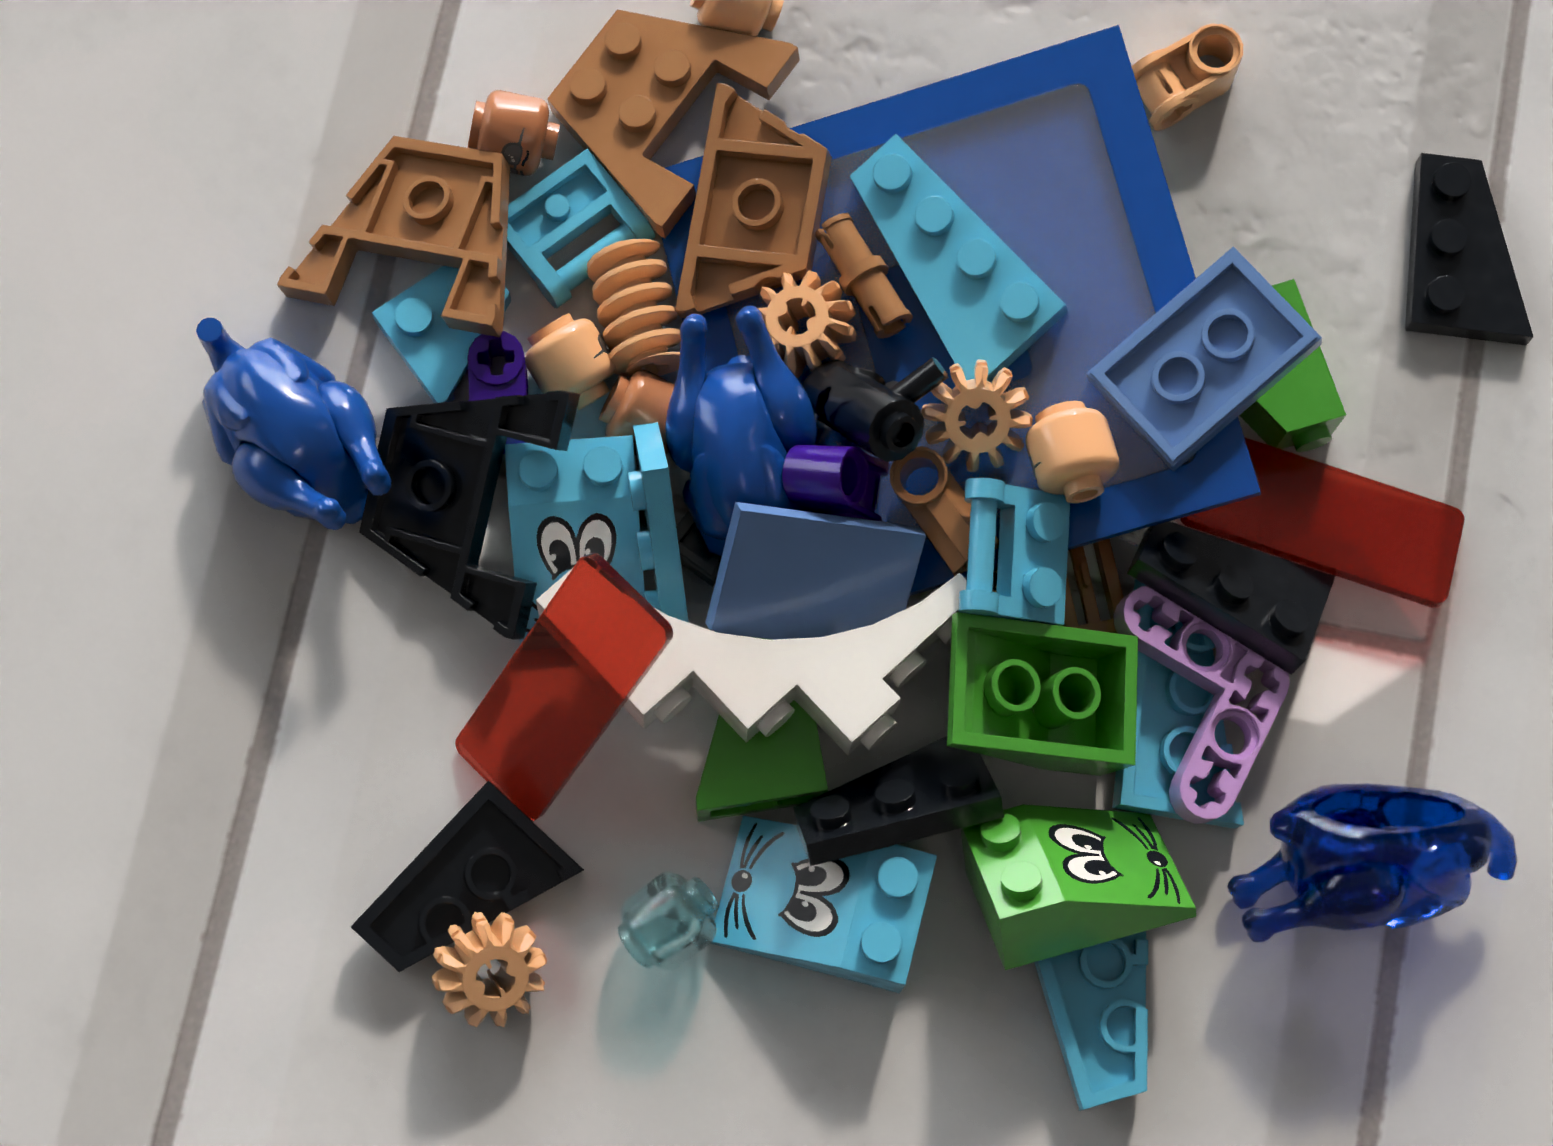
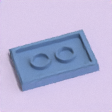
M1233 246L1086 373L1087 380L1174 472L1322 345V337Z
M735 502L705 623L709 630L718 633L773 640L825 637L873 625L906 609L926 534L919 526Z

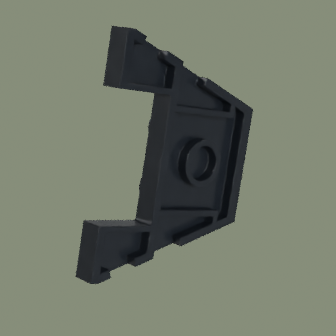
M560 390L534 395H512L495 397V399L386 408L377 450L391 478V488L388 493L381 496L373 495L368 490L359 533L420 577L426 576L449 592L451 594L450 598L464 609L475 611L493 624V629L503 637L512 640L524 639L537 583L479 566L507 437L554 450L567 451L580 394Z

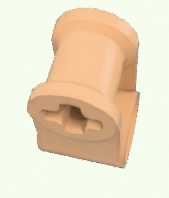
M1212 23L1202 26L1197 31L1165 49L1156 50L1132 65L1141 99L1152 115L1149 122L1154 130H1164L1176 124L1193 110L1222 96L1230 89L1243 57L1242 40L1232 28L1223 24ZM1213 55L1219 58L1225 66L1220 68L1209 67L1199 57Z

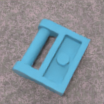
M588 148L509 203L507 248L536 282L547 301L556 309L572 298L570 291L589 278L587 263L598 251L618 241L629 239L653 240L655 238V233L647 219ZM609 214L615 217L620 224L617 228L557 271L547 261L549 257Z
M992 478L967 479L965 483V502L971 503L966 590L959 592L958 612L1058 626L1064 625L1070 503L1066 501L1065 495L1050 494L1041 490L1008 485L1002 480ZM998 508L1001 511L996 592H994L993 573Z

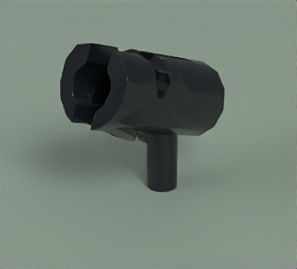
M934 357L900 382L890 381L887 383L882 376L874 371L853 367L844 361L834 360L816 367L805 379L802 386L811 401L814 414L819 416L817 420L872 455L890 462L902 460L916 449L923 436L924 417L918 405L914 403L949 377L945 369Z

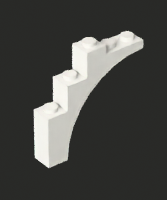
M586 557L537 598L536 604L542 621L643 729L647 728L657 718L663 724L674 718L692 699L688 690L693 686L745 742H748L759 731L765 737H768L778 730L794 713L795 709L790 703L795 700L849 756L861 744L869 751L872 750L897 726L898 723L891 716L895 714L901 698L888 684L892 681L900 688L917 674L927 662L921 654L938 638L946 645L951 642L952 615L959 610V592L966 590L967 580L959 573L921 602L873 625L815 638L760 639L718 633L668 616L626 592Z

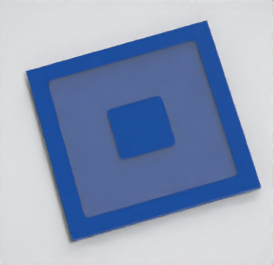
M1119 25L790 128L798 134L807 135L826 147L832 157L819 229L823 228L821 225L829 218L838 214L848 213L873 255H880L889 268L886 277L906 309L913 316L910 323H904L906 327L888 338L879 339L855 297L847 296L843 291L841 300L851 301L856 311V315L847 322V324L853 326L857 333L856 341L837 343L846 356L844 362L874 371L882 376L886 383L890 381L900 382L934 357L942 365L949 377L943 383L951 389L956 386L951 378L949 369L955 363L850 178L854 171L895 134L1066 304L1068 312L1007 367L1012 372L1013 377L1003 393L1015 388H1026L1029 399L1012 410L1030 413L1033 418L1032 426L1036 423L1035 416L1047 407L1066 401H1081L1085 404L1086 408L1096 409L1101 412L1108 421L1119 457V467L1116 474L1103 484L1104 492L1100 496L1082 503H1070L1068 550L1261 495L1238 417L1173 472L1087 380L1086 373L1196 279ZM703 156L665 167V169L694 184L695 192L697 193ZM695 200L666 238L662 237L676 297L678 296ZM817 240L812 272L818 274L821 286L832 280L839 284L841 274L822 243ZM803 279L795 281L797 286H800ZM783 286L775 288L773 291L779 293L783 290ZM760 294L702 314L707 319L708 326L706 333V373L715 367L728 364L731 358L739 355L750 356L743 336L736 326L735 318L738 312L748 305L756 306L757 308L768 307ZM803 317L798 320L799 330L796 332L797 334H803L808 331L807 320L809 317ZM827 357L822 361V364L832 360ZM805 365L801 376L798 378L801 385H803V382L811 373L808 365ZM931 391L914 403L918 405L920 411L925 404H945L936 398ZM983 402L977 409L966 405L961 410L964 411L966 425L964 426L971 429L977 422L988 426L992 422L987 411V407L990 405ZM815 414L817 425L815 445L859 447L853 442L848 441L837 431L817 420L819 416ZM924 418L923 436L917 447L924 446L935 450L942 457L943 449L950 438L938 444H928L925 438L926 431L941 422L930 421ZM1031 427L1010 428L1023 439L1024 447L1021 451L1017 452L1001 443L998 447L1002 452L1004 465L999 468H995L992 465L988 452L979 453V467L976 472L967 470V451L965 450L960 452L955 461L950 464L946 463L948 469L964 491L966 480L971 478L998 479L1008 485L1041 490L1036 483L1025 445L1026 434ZM859 447V448H860L862 451H864L865 453H867V454H869V455H871V456H873V457H876V456L872 455L871 453L867 452L866 450L862 449L861 447ZM893 461L888 462L890 464V469L893 464ZM929 467L913 471L906 482V491L913 495H925L931 492L938 482V472ZM889 469L888 476L881 479L876 513L882 517V522L919 526L895 494L890 483ZM997 508L996 536L999 539L1001 509ZM927 536L910 596L939 588L954 577ZM999 547L995 550L994 554V572L997 571L998 568ZM966 571V572L962 573L961 575L967 580V571Z

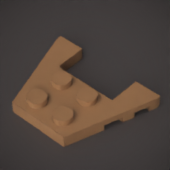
M617 9L547 100L551 112L584 150L587 148L629 199L647 217L653 230L661 237L666 238L695 200L696 192L694 184L651 161V158L717 73L770 100L800 61L798 47L788 42Z
M393 136L346 194L350 203L331 226L321 225L309 240V244L313 249L296 270L288 266L280 276L277 286L286 297L335 306L358 251L459 268L441 317L449 328L500 337L504 321L510 186L509 163L502 153Z

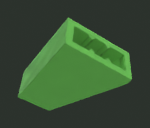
M1292 279L1271 285L1312 327L1295 280ZM1320 346L1239 415L1273 451L1294 446L1298 453L1319 448L1332 440L1331 435L1346 416Z
M795 700L790 703L795 709L794 713L778 730L768 737H765L759 731L748 742H745L720 715L718 716L696 795L698 822L794 807L828 792L817 723Z

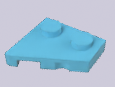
M448 266L440 267L372 312L378 327L434 403L453 402L455 398L453 393L468 369L467 357L469 347L474 339L481 335L479 333L449 328L441 317L459 268ZM506 287L504 313L511 303L510 292Z

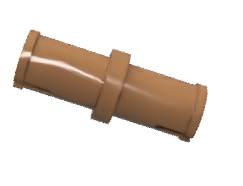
M848 213L838 214L826 220L821 225L823 228L816 230L815 237L822 243L841 274L839 285L847 296L855 297L879 339L897 334L906 327L904 323L912 321L913 316L906 309L886 277L889 268L880 255H873Z

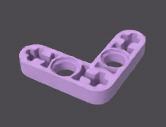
M1142 586L1125 596L1116 606L1113 617L1117 633L1138 636V651L1214 695L1169 788L1170 803L1174 811L1182 819L1194 824L1207 823L1226 814L1233 806L1288 693L1290 685L1289 673L1148 586ZM1149 604L1154 608L1151 618L1159 625H1154L1144 631L1138 626L1141 616L1133 609L1138 610L1144 605ZM1178 621L1182 622L1183 626L1171 638L1170 645L1167 646L1165 640L1172 633L1166 629H1169ZM1192 633L1206 635L1214 643L1216 658L1211 666H1200L1189 657L1186 644ZM1256 669L1263 672L1261 683L1268 690L1255 695L1250 700L1247 708L1235 705L1246 699L1252 687V681L1244 676V674H1249ZM1220 720H1230L1241 728L1244 734V745L1239 754H1229L1218 746L1214 732ZM1213 765L1224 768V770L1213 775L1207 788V793L1215 798L1214 802L1211 801L1199 807L1195 803L1197 792L1190 787V783L1194 784L1205 779Z

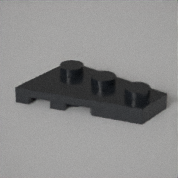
M1421 153L1415 162L1405 331L1527 345L1533 338V333L1482 160Z
M1170 521L1151 526L1145 531L1127 572L1128 575L1291 675L1306 660L1336 577L1335 575Z
M947 736L793 808L797 830L810 866L1004 818L1001 795L981 754L947 746Z
M487 781L354 922L351 928L393 968L401 972L432 955L435 951L434 948L452 944L454 941L448 933L450 925L461 927L466 934L473 930L471 920L474 912L483 913L488 923H490L501 912L508 913L584 871V869L490 781Z

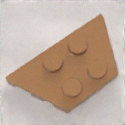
M717 83L676 301L675 311L680 318H686L693 313L702 315L760 294L761 287H768L772 290L781 287L783 272L791 274L795 281L801 280L809 270L812 271L817 245L815 232L820 228L832 160L828 149L807 135L798 134L787 127L785 121L766 109L762 111L738 96L735 89L722 83Z

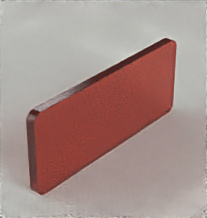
M1246 437L1244 438L1261 495L1180 518V521L1188 527L1431 608L1440 607L1448 598L1465 520L1462 511L1454 506Z
M590 553L581 557L457 736L455 746L458 753L531 821L540 818L551 806L673 638L671 624L601 555Z

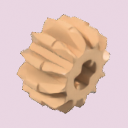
M809 270L800 286H797L792 275L783 272L781 277L783 290L779 293H775L771 288L761 287L760 295L768 307L758 309L762 313L766 328L778 354L797 379L801 376L805 365H808L812 372L827 357L832 361H844L846 359V356L837 344L856 341L857 333L855 329L847 324L856 315V311L851 301L841 300L843 290L836 281L832 280L821 286L818 274ZM809 317L807 320L808 331L803 334H797L796 332L799 330L798 320Z
M979 359L976 361L974 366L975 379L966 380L963 368L956 363L949 368L951 378L956 386L951 389L946 384L941 383L931 391L936 398L945 404L929 403L922 406L921 413L925 419L941 422L926 431L925 438L928 444H938L950 438L942 452V458L947 464L955 461L960 452L965 450L967 451L966 467L968 471L976 472L978 470L979 453L988 452L992 465L995 468H999L1004 465L1002 452L998 447L1001 443L1017 452L1021 451L1024 447L1023 439L1010 428H1027L1032 426L1033 418L1030 413L1012 410L1029 399L1028 392L1025 387H1020L1003 393L1013 377L1012 372L1006 367L998 371L992 382L987 381L988 365L986 360ZM983 402L990 405L987 407V411L992 422L988 426L980 422L975 423L971 429L964 426L966 425L964 411L961 410L966 405L973 409L980 407Z
M474 912L471 920L472 931L465 934L461 927L450 925L448 933L455 942V946L434 948L433 956L437 963L444 968L432 975V983L437 991L446 992L442 1003L449 1013L455 1014L464 1010V1017L468 1024L477 1027L489 1012L495 1025L504 1027L507 1020V1008L514 1005L518 1012L529 1014L530 1005L523 996L525 991H544L545 982L534 971L547 964L546 955L540 948L532 947L536 935L529 926L525 925L514 929V920L509 914L501 912L490 927L483 913ZM497 959L501 965L498 972L493 975L490 970H487L489 978L481 979L477 973L480 967L486 964L491 969L490 961Z

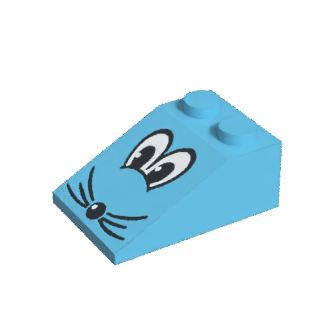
M633 435L571 439L567 451L554 450L531 443L506 444L505 461L514 576L537 583L525 637L520 639L521 649L566 646L539 617L536 599L583 558H588L623 590L645 602L644 574L641 570L636 532H640L639 511H633L628 472L636 471Z
M743 816L709 943L900 993L906 985L937 855L901 845H893L810 866L796 825Z

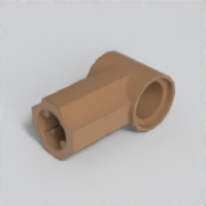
M924 446L916 447L914 451L902 460L893 461L890 469L891 486L901 503L908 509L953 575L962 574L967 571L971 503L965 502V491L948 469L944 459L935 450ZM929 467L938 472V482L931 492L925 495H913L906 491V482L913 471ZM995 535L996 550L999 547V539Z

